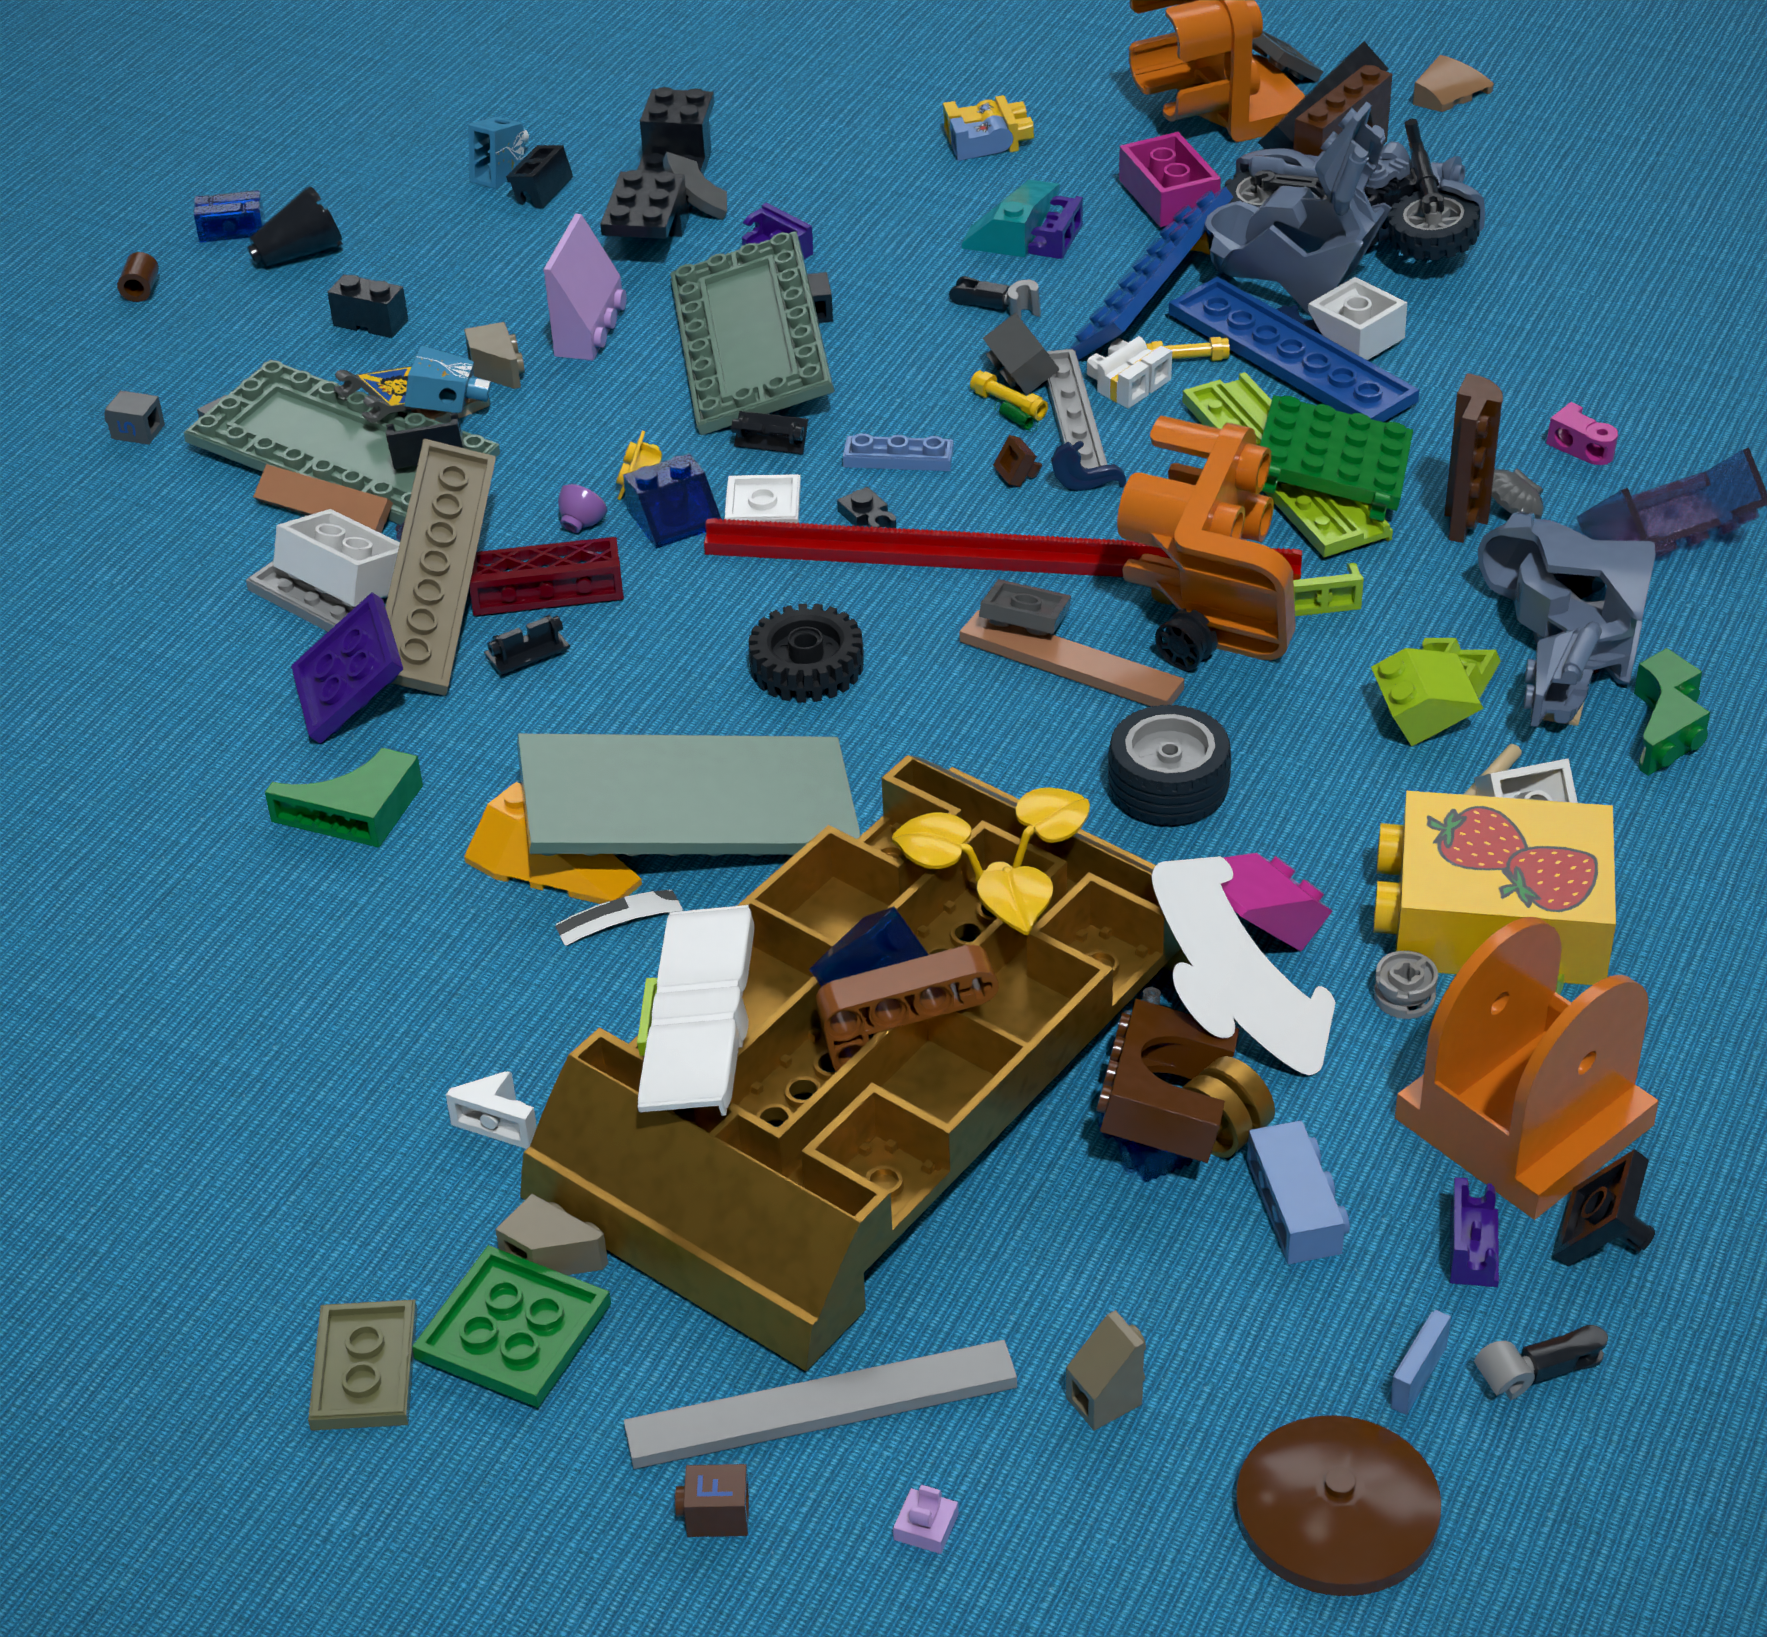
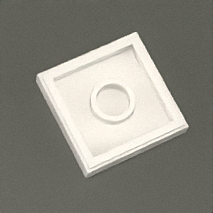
M800 475L728 476L724 519L799 523Z

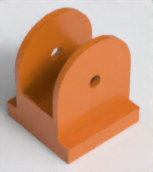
M1524 917L1505 925L1490 936L1470 956L1452 980L1436 1010L1431 1024L1424 1074L1397 1094L1395 1119L1484 1184L1491 1183L1499 1195L1535 1220L1571 1192L1575 1186L1586 1180L1654 1126L1659 1100L1635 1085L1649 1009L1648 995L1644 987L1628 976L1613 975L1593 984L1572 1002L1568 1001L1556 993L1561 960V940L1558 932L1540 918Z

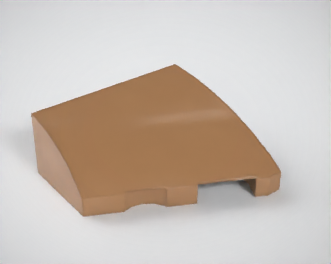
M1439 55L1415 82L1413 105L1444 112L1453 108L1456 104L1472 101V93L1477 91L1490 94L1493 91L1494 83L1471 66L1453 58Z

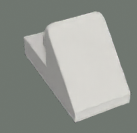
M502 1072L449 1089L446 1099L451 1125L525 1149L530 1147L537 1128L534 1107L516 1100L511 1072Z

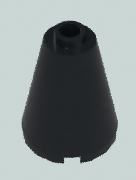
M309 186L303 189L249 238L251 245L247 249L256 264L262 262L265 267H269L343 245L340 241L342 240L340 231L328 208L324 209L321 204L316 203L321 200V197L313 187Z

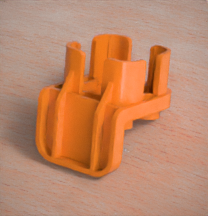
M1130 0V8L1137 14L1168 7L1165 11V16L1172 23L1175 32L1135 41L1129 47L1131 75L1137 88L1143 94L1151 95L1172 89L1179 90L1175 102L1163 105V116L1168 121L1172 122L1198 115L1227 128L1228 134L1233 140L1243 142L1265 136L1305 97L1304 93L1280 69L1268 62V58L1252 54L1253 39L1260 37L1263 30L1262 14L1255 0Z
M1167 416L1158 417L1150 432L1152 445L1207 458L1203 469L1173 463L1168 470L1169 479L1140 472L1134 473L1129 477L1118 509V534L1129 541L1162 548L1171 559L1152 554H1143L1139 560L1128 559L1123 567L1124 580L1161 590L1178 610L1185 608L1187 612L1196 610L1203 614L1210 621L1206 624L1210 631H1216L1218 638L1216 649L1261 660H1273L1282 657L1287 651L1296 627L1293 570L1289 562L1274 549L1247 541V539L1262 542L1268 533L1272 520L1273 498L1259 494L1265 485L1271 463L1270 448L1256 445L1255 430L1250 427L1226 423L1222 429Z

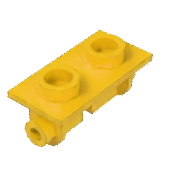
M643 430L637 443L630 441L625 452L623 464L616 479V483L622 485L618 500H621L624 491L640 499L649 496L652 492L656 472L662 459V452L657 445L643 442L645 435Z

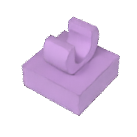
M921 1485L919 1490L911 1488L893 1527L894 1540L942 1554L959 1514L958 1502L943 1498L941 1490L924 1485Z

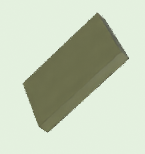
M415 1299L326 1304L320 1306L308 1417L311 1431L409 1424L414 1362L412 1346L415 1343L418 1312Z

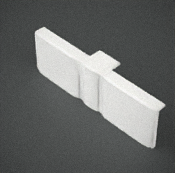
M749 905L670 912L668 915L658 971L657 993L653 1001L652 1023L648 1032L639 1086V1112L719 1106L721 1116L726 1115L727 1107L732 1098L738 1048L743 1047V1040L747 1035L749 1025L748 1015L742 998L743 990L748 980L754 937V921Z

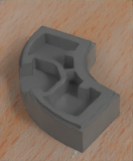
M666 152L663 159L664 170L673 174H684L686 195L689 196L687 201L706 214L723 220L727 212V191L716 187L708 181L700 172L697 161Z

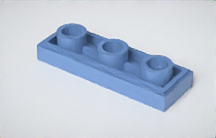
M869 434L847 436L843 453V467L950 471L954 443L951 439H942L938 436L927 438H907L903 435L872 437Z

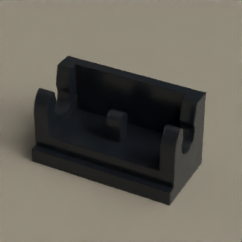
M537 145L506 176L507 182L511 183L515 198L521 205L526 202V197L523 191H526L531 195V201L535 208H544L569 182L573 174L563 145Z
M458 413L450 414L451 420L449 423L395 431L393 423L386 424V438L394 469L418 465L423 439L464 448V437Z

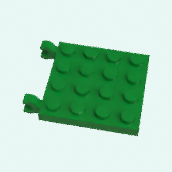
M1273 395L1260 446L1270 448L1271 450L1269 473L1262 491L1274 494L1277 481L1371 504L1369 518L1384 521L1386 509L1397 511L1400 503L1413 429L1406 428L1397 422L1385 423L1373 420L1361 413L1348 414L1336 411L1329 405H1312L1300 402L1299 399L1292 396L1280 397Z

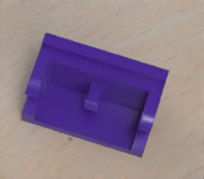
M1055 196L1051 199L1050 204L1054 206L1060 205L1064 209L1061 213L1057 211L1048 212L1042 227H1035L1032 230L1031 234L1036 237L1028 245V254L1057 259L1064 258L1083 225V197L1076 196V198Z
M768 203L762 204V208L748 215L743 221V224L747 226L755 223V227L751 232H747L742 237V245L748 243L758 244L770 240L778 233H791L795 231L800 240L804 259L814 254L812 225Z
M1455 1177L1450 1209V1284L1498 1287L1499 1238L1498 1209H1495V1187L1488 1183L1485 1187V1195L1475 1198L1469 1195L1470 1186L1468 1178Z

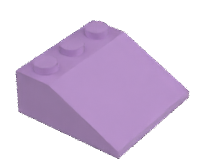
M575 214L544 268L554 356L594 361L599 349L603 348L606 344L608 332L615 327L617 315L620 310H624L627 296L626 291L622 290L620 274L582 214Z

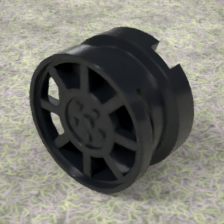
M1183 608L1177 611L1169 621L1163 623L1157 629L1155 634L1156 646L1162 657L1170 665L1182 671L1195 669L1203 659H1206L1216 650L1218 645L1216 631L1211 632L1206 625L1210 621L1196 610L1187 612ZM1162 636L1167 640V643L1163 644Z

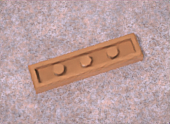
M268 464L264 468L253 496L260 502L304 515L332 509L379 533H382L393 502L384 497Z

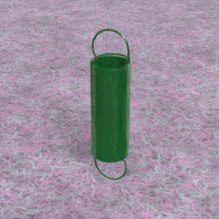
M1007 401L1002 403L999 411H997L1026 430L1030 429L1034 424L1032 416Z

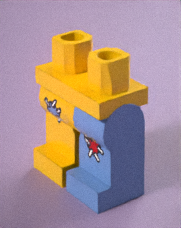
M1001 95L996 96L995 101L983 100L975 106L958 108L955 101L943 103L944 131L958 161L1001 153L1007 149L1009 152L1019 151V141L1034 139L1033 121L1031 117H1027L1026 106L1023 101L1008 104L1005 96Z

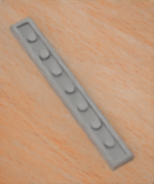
M1005 1340L624 1419V1427L633 1469L1009 1390L1017 1388V1375Z

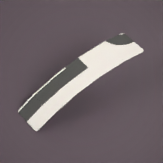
M672 890L651 891L599 904L572 915L555 926L564 945L567 946L585 936L619 923L661 913L679 912L683 909Z

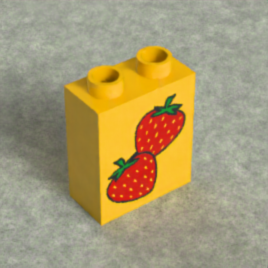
M1406 791L1403 825L1380 823L1376 873L1399 875V883L1377 881L1373 933L1396 934V951H1414L1423 954L1433 961L1438 973L1457 974L1470 956L1499 929L1520 918L1537 917L1554 927L1560 936L1561 960L1558 974H1564V983L1593 985L1607 978L1616 927L1613 805Z

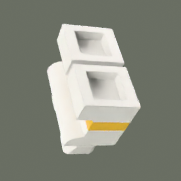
M1140 336L1129 343L1118 338L1108 348V357L1105 358L1095 353L1087 360V375L1097 380V392L1127 409L1171 380L1172 350L1163 346L1158 347L1154 351L1147 349L1145 341Z

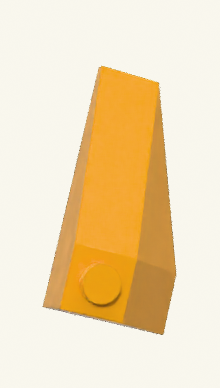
M518 782L512 784L487 804L464 855L465 863L493 879L508 882L512 877L529 881L530 888L542 891L545 886L567 890L569 897L597 904L629 896L642 885V879L613 854H598L595 856L584 854H556L553 856L530 854L522 785Z

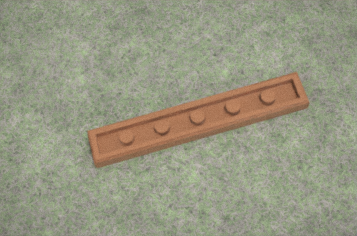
M980 610L960 630V642L1151 707L1172 705L1184 690V678L1049 633L1047 635H1036L1028 632L1025 627L1012 624L1006 627L997 626L990 623L989 619L979 617Z

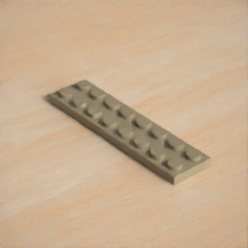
M423 439L385 606L403 665V670L392 684L446 696L496 456Z

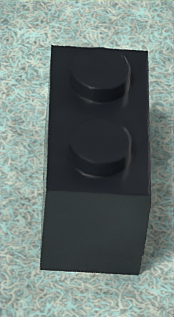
M343 274L327 292L333 326L357 331L362 326L368 328L369 334L393 338L408 322L403 286L389 284L385 281L360 278L356 275Z

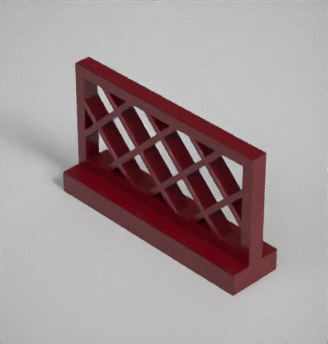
M607 537L476 552L469 585L473 615L624 599L617 538ZM581 560L586 561V563H578V562L581 561ZM544 564L549 565V567L541 568V566ZM507 568L512 569V571L503 572Z

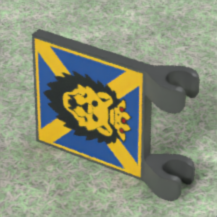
M412 366L356 375L347 370H339L335 373V377L339 381L344 382L343 385L334 387V391L340 396H349L361 387L370 395L364 398L363 403L371 407L372 410L362 412V416L370 423L378 422L389 413L418 409L404 406L408 374Z

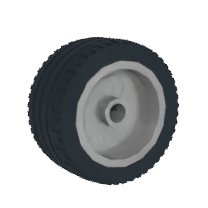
M1160 705L1133 712L1115 727L1108 752V779L1114 801L1127 814L1138 818V820L1155 825L1177 826L1194 823L1202 818H1206L1218 810V807L1224 802L1230 784L1231 747L1225 728L1216 719H1213L1212 716L1191 707Z

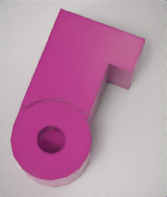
M1573 402L1567 404L1550 418L1547 445L1594 465H1606L1613 461L1618 439V431L1615 427L1606 423H1598L1596 420L1583 415V407Z

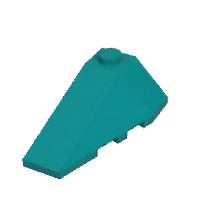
M1027 180L971 225L962 242V249L1026 257L1028 245L1036 237L1031 232L1035 227H1041L1052 205L1050 204L1051 199L1060 190V184Z

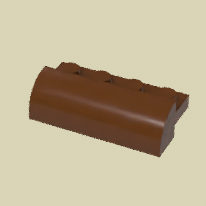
M1469 373L1466 374L1457 392L1444 516L1451 517L1449 540L1464 543L1470 529L1475 530L1478 523L1488 525L1503 402L1502 391L1494 382Z

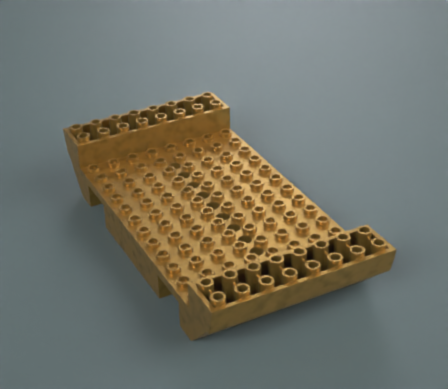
M911 755L904 757L881 778L883 816L858 839L830 825L826 826L737 905H749L754 921V937L748 980L742 996L749 1025L747 1035L743 1040V1047L738 1048L732 1098L727 1107L726 1115L721 1116L719 1106L639 1112L638 1093L644 1056L639 1055L638 1036L628 1044L599 1027L568 1055L548 1098L530 1147L523 1152L521 1198L526 1200L531 1194H534L548 1203L554 1202L558 1204L566 1213L582 1222L593 1223L604 1233L606 1250L805 1371L866 1310L864 1272L1162 967L1173 972L1178 963L1184 962L1192 966L1177 942L1157 900L1152 884V871L1156 865L1082 829L1072 837L1055 843L1043 841L1036 833L1030 837L1021 866L1034 867L1045 873L1053 884V895L1049 905L1038 917L1028 935L1013 929L997 917L985 915L992 913L985 909L978 897V882L975 881V872L966 854L962 853L957 863L942 869L925 868L909 860L900 848L892 843V836L903 824L920 815L942 812L958 816L966 821L971 827V837L965 844L973 848L982 870H986L994 862H1005L1012 866L1023 831L1028 827L1021 824L1016 818V806L1020 799L954 767L947 770L923 758ZM971 937H976V939H975L974 941H971V942H965V941L959 940V939H968V938H971ZM965 945H977L986 950L999 982L998 991L990 1001L978 1006L868 1035L869 1041L837 1072L822 1070L824 1067H833L816 1006V994L823 985L838 979ZM796 1094H813L809 1099L799 1100L793 1097ZM779 1120L784 1121V1123L779 1127H775L767 1123L777 1122Z

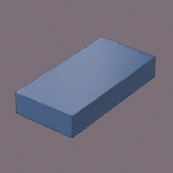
M1438 1310L1431 1312L1393 1375L1390 1398L1392 1409L1405 1415L1408 1414L1447 1348L1450 1315Z

